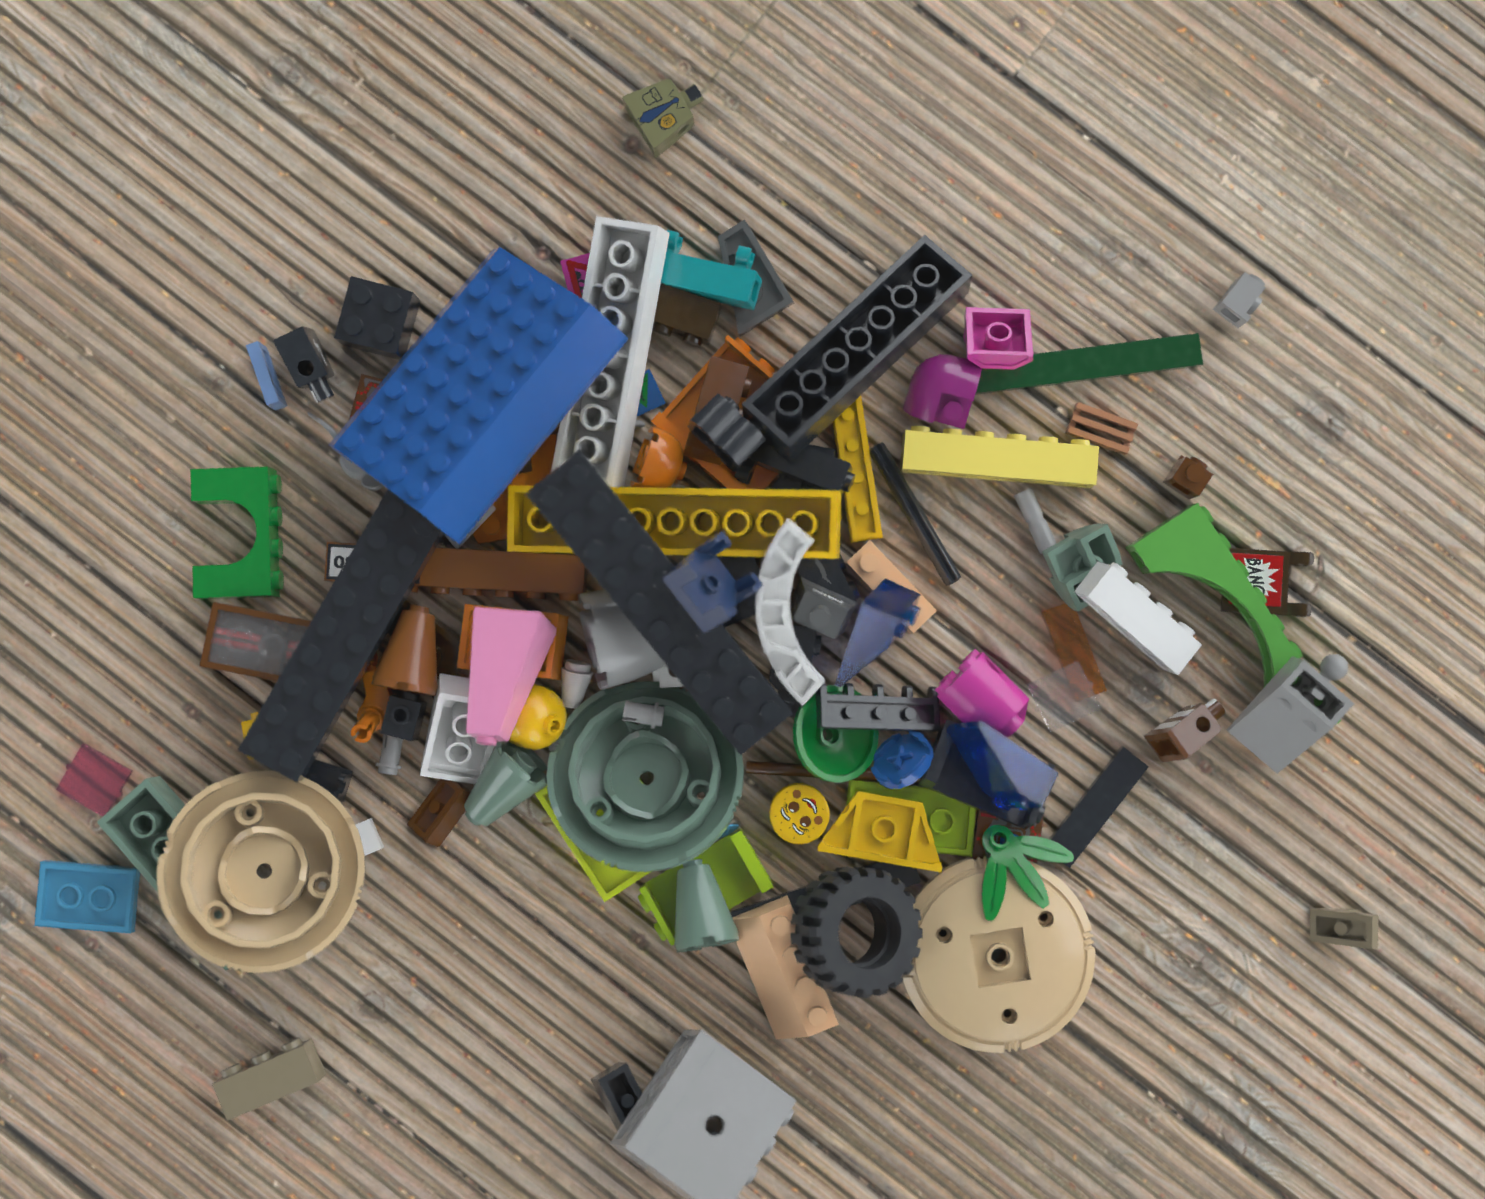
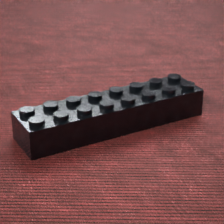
M924 235L742 403L743 417L757 422L763 429L764 433L762 435L765 437V441L790 463L968 295L972 274Z

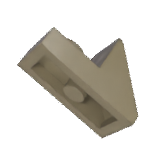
M1310 908V941L1377 949L1378 915L1359 913L1358 909Z

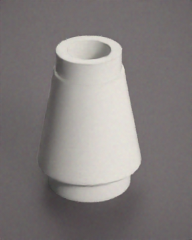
M567 659L565 666L561 667V698L565 707L576 709L583 701L593 672L590 671V663Z

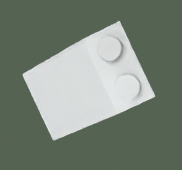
M439 674L438 689L433 700L420 776L476 784L490 758L494 746L477 744V739L466 733L470 678Z

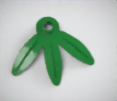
M993 825L987 828L982 837L983 847L990 854L982 884V905L985 919L993 921L999 913L1006 891V867H1008L1013 878L1024 893L1043 909L1050 904L1046 887L1036 869L1023 855L1045 862L1069 863L1074 859L1072 852L1061 844L1047 838L1037 836L1014 837L1013 833L1002 825ZM994 836L1002 837L1005 843L997 844L994 841Z

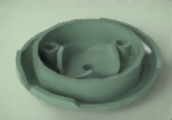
M660 682L629 683L612 689H603L595 693L570 714L566 720L561 739L557 740L559 744L555 745L556 750L550 751L547 764V790L553 812L560 826L570 840L585 854L599 862L604 860L605 865L610 863L611 867L617 865V869L633 872L661 871L684 864L699 856L713 845L727 829L734 817L733 812L737 811L738 800L742 796L744 784L742 755L737 752L691 694L686 692L685 688L682 690L680 687L660 688ZM625 701L655 705V702L659 703L658 706L665 707L662 726H655V729L651 728L652 725L641 723L637 725L635 722L622 721ZM643 773H653L654 781L649 785L642 784L640 776ZM698 793H704L705 797L703 799H698ZM598 810H603L604 814L602 816L596 815Z

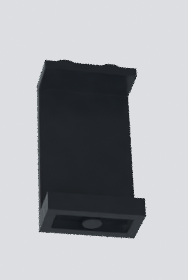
M947 719L940 726L941 730L938 731L932 746L933 759L931 765L920 778L918 785L1025 830L1035 825V823L1039 824L1045 812V806L1042 805L1045 793L1049 794L1055 784L1056 776L1052 775L1055 765L1048 763L1044 767H1040L986 743H982L979 740L957 732L959 724Z

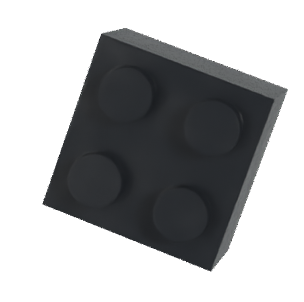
M351 276L334 338L343 346L400 360L407 352L421 300L414 292Z

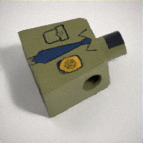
M671 79L660 81L622 97L627 113L655 158L660 156L692 129L694 117L690 109L704 101L702 94L695 84L679 92Z

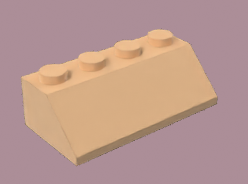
M788 895L732 917L739 932V940L736 943L776 1040L810 1037L839 1025L826 989L816 985L815 979L807 977L803 972L805 964L798 963L794 952L798 950L796 944H791V933H795V924H791L792 914H795Z

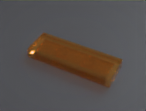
M1066 603L1042 611L1043 620L1074 701L1078 702L1107 691L1077 611L1068 607Z

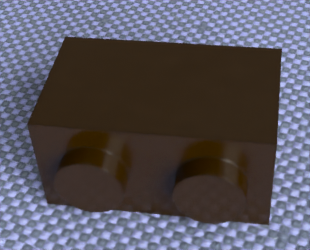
M660 284L652 330L668 337L671 336V333L683 336V341L692 346L701 347L702 343L709 345L722 310L721 303L672 286Z

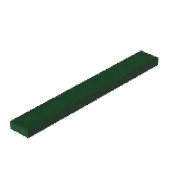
M1199 333L1033 354L1032 362L1014 370L982 368L975 395L1200 367L1203 365Z

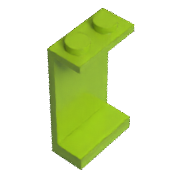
M742 828L716 841L706 851L692 859H702V864L710 865L728 909L733 908L760 891L763 894L774 887L772 880ZM683 864L670 868L643 883L639 888L641 894L637 896L645 912L652 911L657 922L653 925L662 941L667 939L671 946L675 944L677 871L683 868Z

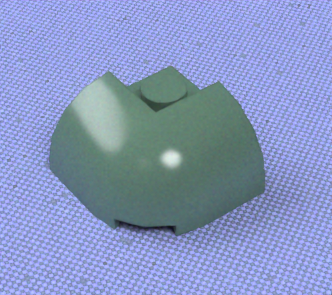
M1097 523L1073 530L1064 535V540L1042 551L1052 574V577L1049 579L1054 589L1068 607L1078 612L1089 606L1074 591L1097 562L1109 565L1114 562L1122 565L1120 552L1108 524Z

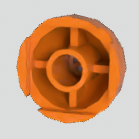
M652 426L648 432L653 433L651 440L644 438L632 472L638 474L637 482L631 480L630 486L670 488L676 479L679 481L683 479L687 462L682 461L683 449L680 442L667 431Z

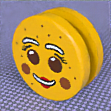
M788 784L781 788L771 801L769 808L771 825L776 834L789 843L807 844L813 842L824 833L829 822L830 813L826 799L818 789L809 784Z

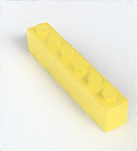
M911 426V430H905L902 436L901 473L1091 488L1097 483L1099 446H1091L1090 441L1084 439H1072L1070 444L1058 443V438L1048 436L1039 437L1038 441L1026 440V435L1007 434V438H995L994 433L988 431H976L975 436L962 435V430L946 428L943 429V433L930 432V427Z

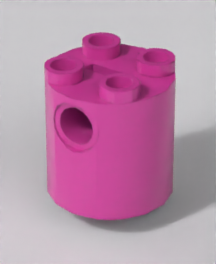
M974 649L962 660V664L958 667L960 671L957 674L952 670L939 682L940 685L935 689L938 693L937 697L982 743L1007 739L1024 723L1029 698L983 651L979 653Z

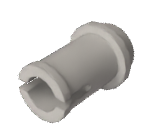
M626 700L622 721L652 725L651 728L655 729V726H662L665 707L658 706L659 703L655 702V705Z
M383 734L380 761L375 765L379 766L378 773L397 775L398 769H402V766H399L404 739Z

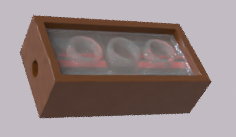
M213 602L199 666L277 681L312 620Z

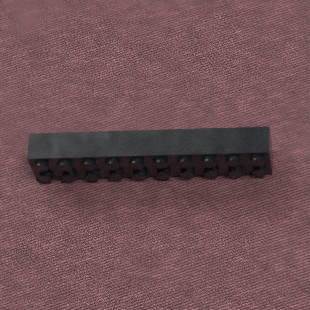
M580 449L526 492L529 499L740 755L793 714L788 705L722 624L705 633L702 632L663 581V578L675 566Z
M389 489L384 494L238 748V751L296 783L303 780L444 535L426 517Z

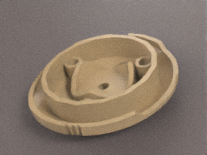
M267 770L252 771L226 778L208 786L194 796L173 820L167 831L169 840L165 841L167 847L163 848L165 853L161 854L158 858L157 887L159 899L168 922L187 946L204 959L221 967L227 965L228 969L234 967V970L237 971L240 968L241 972L249 973L274 972L287 969L313 958L328 947L351 920L358 906L356 900H360L358 894L362 893L360 887L364 886L365 879L363 843L352 817L339 800L329 791L309 779L304 778L296 783L276 771ZM252 809L254 811L253 816L248 817L246 811ZM261 864H269L272 868L271 875L266 879H262L257 875V868ZM320 882L326 883L327 886L324 890L319 889L318 885ZM217 910L222 912V916L219 919L214 917V913Z
M986 856L983 859L977 857L976 860L966 858L944 868L942 873L938 872L918 892L915 898L916 903L913 904V907L920 910L922 920L918 921V927L923 929V937L918 939L917 945L921 950L918 958H913L911 962L914 968L909 975H904L902 979L907 993L920 1015L932 1028L950 1041L966 1048L990 1053H1004L1005 1049L1008 1052H1011V1049L1017 1051L1018 1047L1022 1050L1040 1044L1059 1032L1069 1023L1084 1002L1092 982L1095 967V947L1092 946L1094 944V941L1091 940L1093 934L1090 933L1092 928L1082 904L1073 891L1055 874L1032 861L1029 862L1040 875L1046 887L1050 904L1043 909L1033 902L1020 888L1008 867H1006V891L1001 908L993 921L986 920L982 905V884L989 858ZM1043 913L1047 915L1045 921L1040 920V915ZM941 929L946 930V936L941 937L939 931ZM997 948L1003 949L1006 953V958L1001 963H996L992 960V952ZM1010 1010L1011 1015L1005 1017L1004 1011Z

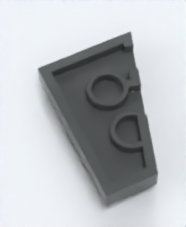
M745 219L718 236L723 264L734 266L738 246L749 247L752 249L751 252L755 253L754 262L750 270L757 271L762 278L754 311L733 306L738 335L740 337L794 304L790 294Z

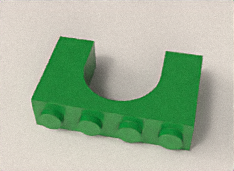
M268 466L190 469L192 502L201 505L241 504L250 512L256 525L255 543L251 551L243 559L227 565L192 566L193 598L209 600L280 597V590L284 587V575L279 570V558L283 556V542L281 538H278V526L282 525L283 515L281 507L278 506L277 494H280L282 491V481L280 475L277 474V470Z

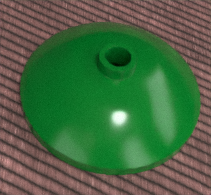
M827 685V694L843 695V685ZM854 690V695H861L859 692ZM815 692L803 706L800 704L793 723V741L801 763L812 775L826 782L842 783L857 778L870 766L877 751L879 730L817 729ZM823 730H825V732H826V738H825V739H824V737H823Z

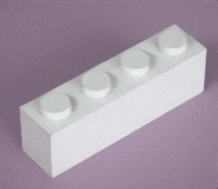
M1097 562L1074 593L1160 668L1179 675L1202 645L1193 637L1195 632L1183 622L1179 621L1177 623L1171 618L1173 612L1160 602L1155 604L1149 598L1151 593L1144 586L1137 582L1134 584L1126 578L1128 572L1114 562L1111 565Z

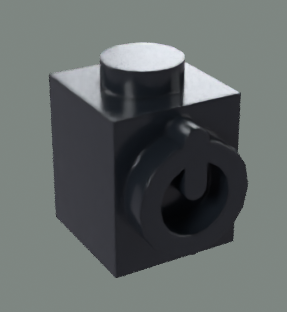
M401 690L400 696L390 695L380 734L408 741L418 740L427 702L419 701V694Z

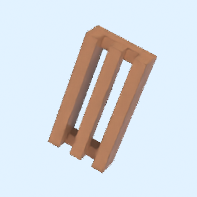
M1077 402L1065 434L1089 440L1090 443L1126 455L1129 452V446L1133 440V434L1137 429L1138 423ZM1080 412L1125 428L1127 432L1079 416ZM1076 423L1123 439V443L1119 444L1075 428Z

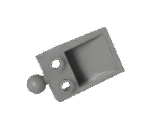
M1330 654L1324 657L1320 664V673L1305 660L1292 656L1229 726L1227 731L1278 774L1329 732L1354 705L1348 697L1330 683L1332 680L1342 679L1348 672V663L1341 655ZM1298 677L1297 683L1291 685L1294 682V680ZM1314 698L1319 700L1323 699L1322 704L1319 706H1315Z

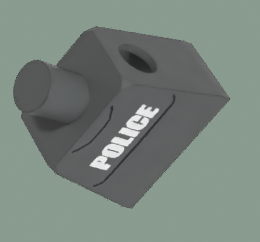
M801 577L790 600L791 618L795 622L836 639L844 633L857 602Z

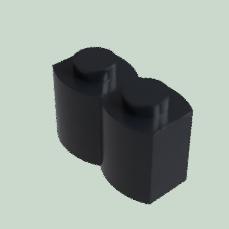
M717 393L690 420L687 427L729 469L736 472L762 446L766 439L762 435L764 433L763 429L757 422L752 419L747 420L741 416L739 406L733 399L728 396L723 397Z

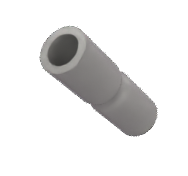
M1032 488L1014 495L1041 554L1042 551L1055 545L1056 541L1047 521L1043 518V512Z

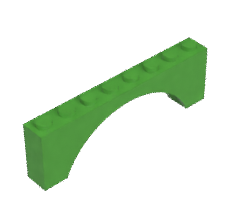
M1198 503L1188 505L1127 545L1125 548L1142 574L1171 573L1195 579L1218 591L1241 612L1240 614L1248 623L1259 647L1264 671V687L1292 656L1296 658L1303 657L1299 647L1293 641L1289 642L1283 633L1285 627L1282 621L1275 614L1271 615L1265 605L1267 600L1262 591L1257 587H1253L1248 580L1249 572L1240 560L1236 561L1229 551L1231 545L1228 539L1222 533L1218 534L1212 525L1213 517L1204 506L1200 507ZM1298 677L1294 680V682L1291 685L1297 683ZM1314 698L1315 706H1319L1322 704L1323 699L1319 700Z

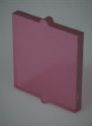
M82 743L73 761L66 765L67 771L56 790L103 817L111 810L117 798L123 796L122 789L133 770L91 746Z

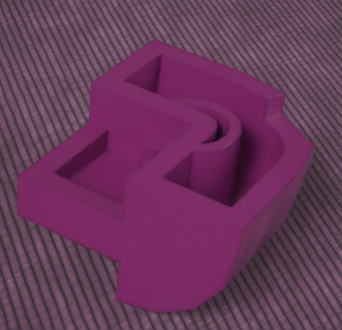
M939 354L926 359L916 367L911 377L903 405L904 412L930 423L936 421L964 429L972 402L974 401L982 368L968 359L954 355Z

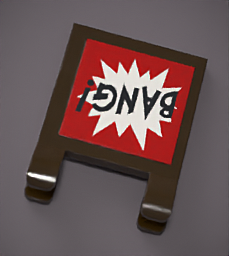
M1231 548L1229 550L1235 560H1240L1249 572L1247 578L1252 586L1259 588L1266 597L1267 603L1265 605L1271 615L1308 617L1311 615V604L1288 603L1290 565H1313L1314 553ZM1221 595V612L1241 613L1227 598Z

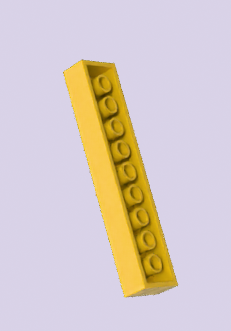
M508 485L507 551L574 553L526 495V492L533 486ZM611 487L665 555H689L696 547L723 531L731 541V546L716 556L765 557L775 535L789 518L814 540L802 558H840V491Z

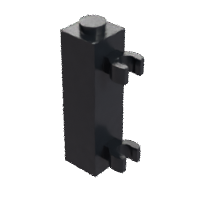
M766 441L736 471L734 476L738 481L749 485L755 467L758 465L813 487V490L840 491L841 496L844 491L847 493L850 491L855 479V474L852 473V465L849 462L806 446L789 463Z

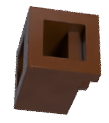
M1181 455L1163 483L1190 500L1200 496L1214 474L1206 470L1208 466L1196 457H1183Z

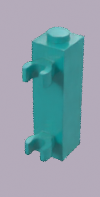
M666 230L670 234L661 284L672 286L718 303L754 311L762 278L757 271L750 270L755 258V253L751 252V248L738 246L735 265H727L678 254L682 247L683 238L679 237V232Z

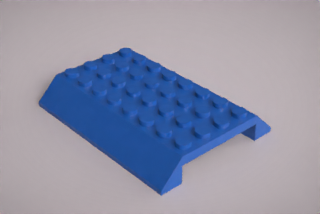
M499 247L488 254L329 443V446L389 489L460 545L626 343L628 338L590 303Z

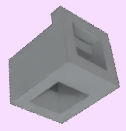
M1244 272L1232 283L1213 310L1237 328L1248 322L1251 318L1250 315L1261 304L1262 299L1259 295L1266 288L1264 287L1265 283L1256 275H1248Z

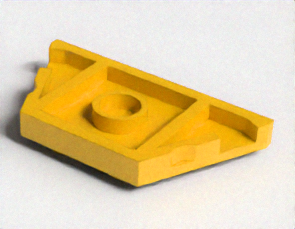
M857 791L817 846V851L942 873V865L927 821L924 805L920 801Z

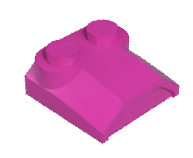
M965 308L963 338L966 342V354L969 361L984 369L1012 370L1033 361L1030 309Z

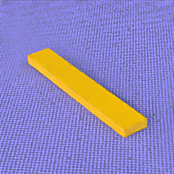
M859 396L832 422L837 458L851 463L852 473L855 474L850 491L848 493L843 492L850 543L883 538L862 398Z

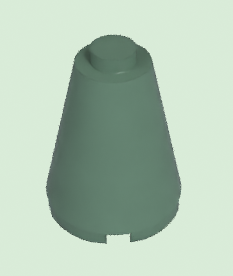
M509 740L508 742L499 741L464 804L467 819L474 825L488 826L546 787L547 777L544 771L547 769L544 761L531 749L517 747L510 743Z
M702 859L684 863L683 868L677 871L674 944L676 952L696 951L704 947H716L738 941V929L710 865L702 864Z

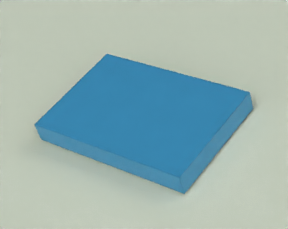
M50 860L40 861L34 926L130 934L135 932L140 872L136 867Z

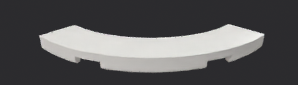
M788 518L771 542L761 566L758 579L763 585L756 592L755 597L756 622L764 653L767 654L776 676L787 691L803 706L825 681V678L812 666L803 653L794 632L790 612V596L794 575L801 558L814 540Z

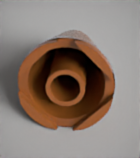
M410 605L409 610H402L374 672L372 685L436 696L438 685L435 616L429 614L430 608Z

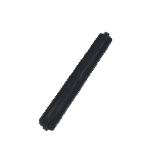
M883 442L873 446L870 449L872 459L946 586L957 582L961 578L960 573L888 448Z

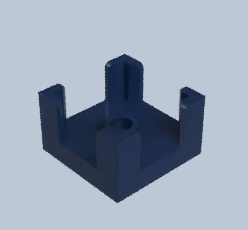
M723 531L696 547L663 578V581L703 633L730 619L737 612L734 606L757 592L763 585L753 572L735 581L716 555L731 546V541Z

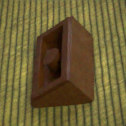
M440 779L407 825L424 842L439 847L465 813L464 804L471 791L460 782Z

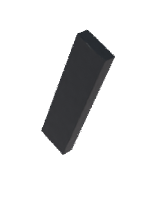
M1123 746L1118 749L1049 838V840L1061 844L1072 852L1074 856L1073 861L1063 863L1068 868H1071L1149 767Z

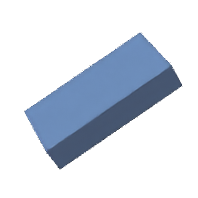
M259 341L246 345L266 405L274 410L287 407L267 347Z

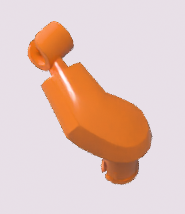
M377 652L367 668L368 672L362 677L366 697L357 712L358 721L351 729L352 737L359 732L354 739L359 743L368 742L374 731L381 729L389 696L393 695V691L390 688L372 685V677L378 663Z

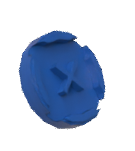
M907 731L909 734L905 735L897 733L879 746L874 754L873 767L871 766V772L881 786L888 789H901L913 784L925 774L933 759V747L922 733L917 731Z

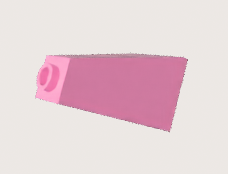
M474 608L466 733L477 739V744L496 746L497 741L508 742L556 635L557 628L540 612Z

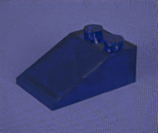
M886 578L872 591L861 604L834 684L835 686L841 688L888 649L897 637L900 639L904 637L909 625L913 626L920 614L921 608L917 606L921 594Z
M982 720L949 725L947 729L949 735L983 792L993 798V804L1007 811L1015 808L1027 810L1028 808L1043 807L1059 772Z

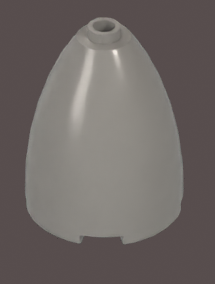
M604 589L578 594L579 604L582 603L584 609H586L580 612L581 624L589 659H591L593 667H596L595 679L600 690L633 681L666 665Z

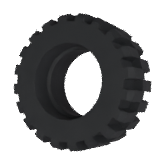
M839 867L834 871H826L820 874L819 881H811L806 886L805 890L808 894L806 896L800 895L796 906L800 907L798 914H792L791 924H795V933H791V944L797 945L798 950L794 952L798 963L805 964L803 972L808 978L815 979L816 985L821 988L848 996L870 998L872 995L881 996L886 994L889 990L888 987L895 989L903 981L901 976L910 974L914 968L911 962L913 958H918L921 950L917 945L918 939L923 937V929L918 927V921L922 920L920 910L913 907L916 900L912 893L904 891L906 888L905 884L898 878H892L890 873L883 870H874V868ZM857 900H861L871 912L874 922V936L864 956L851 963L844 955L840 946L839 926L849 906Z

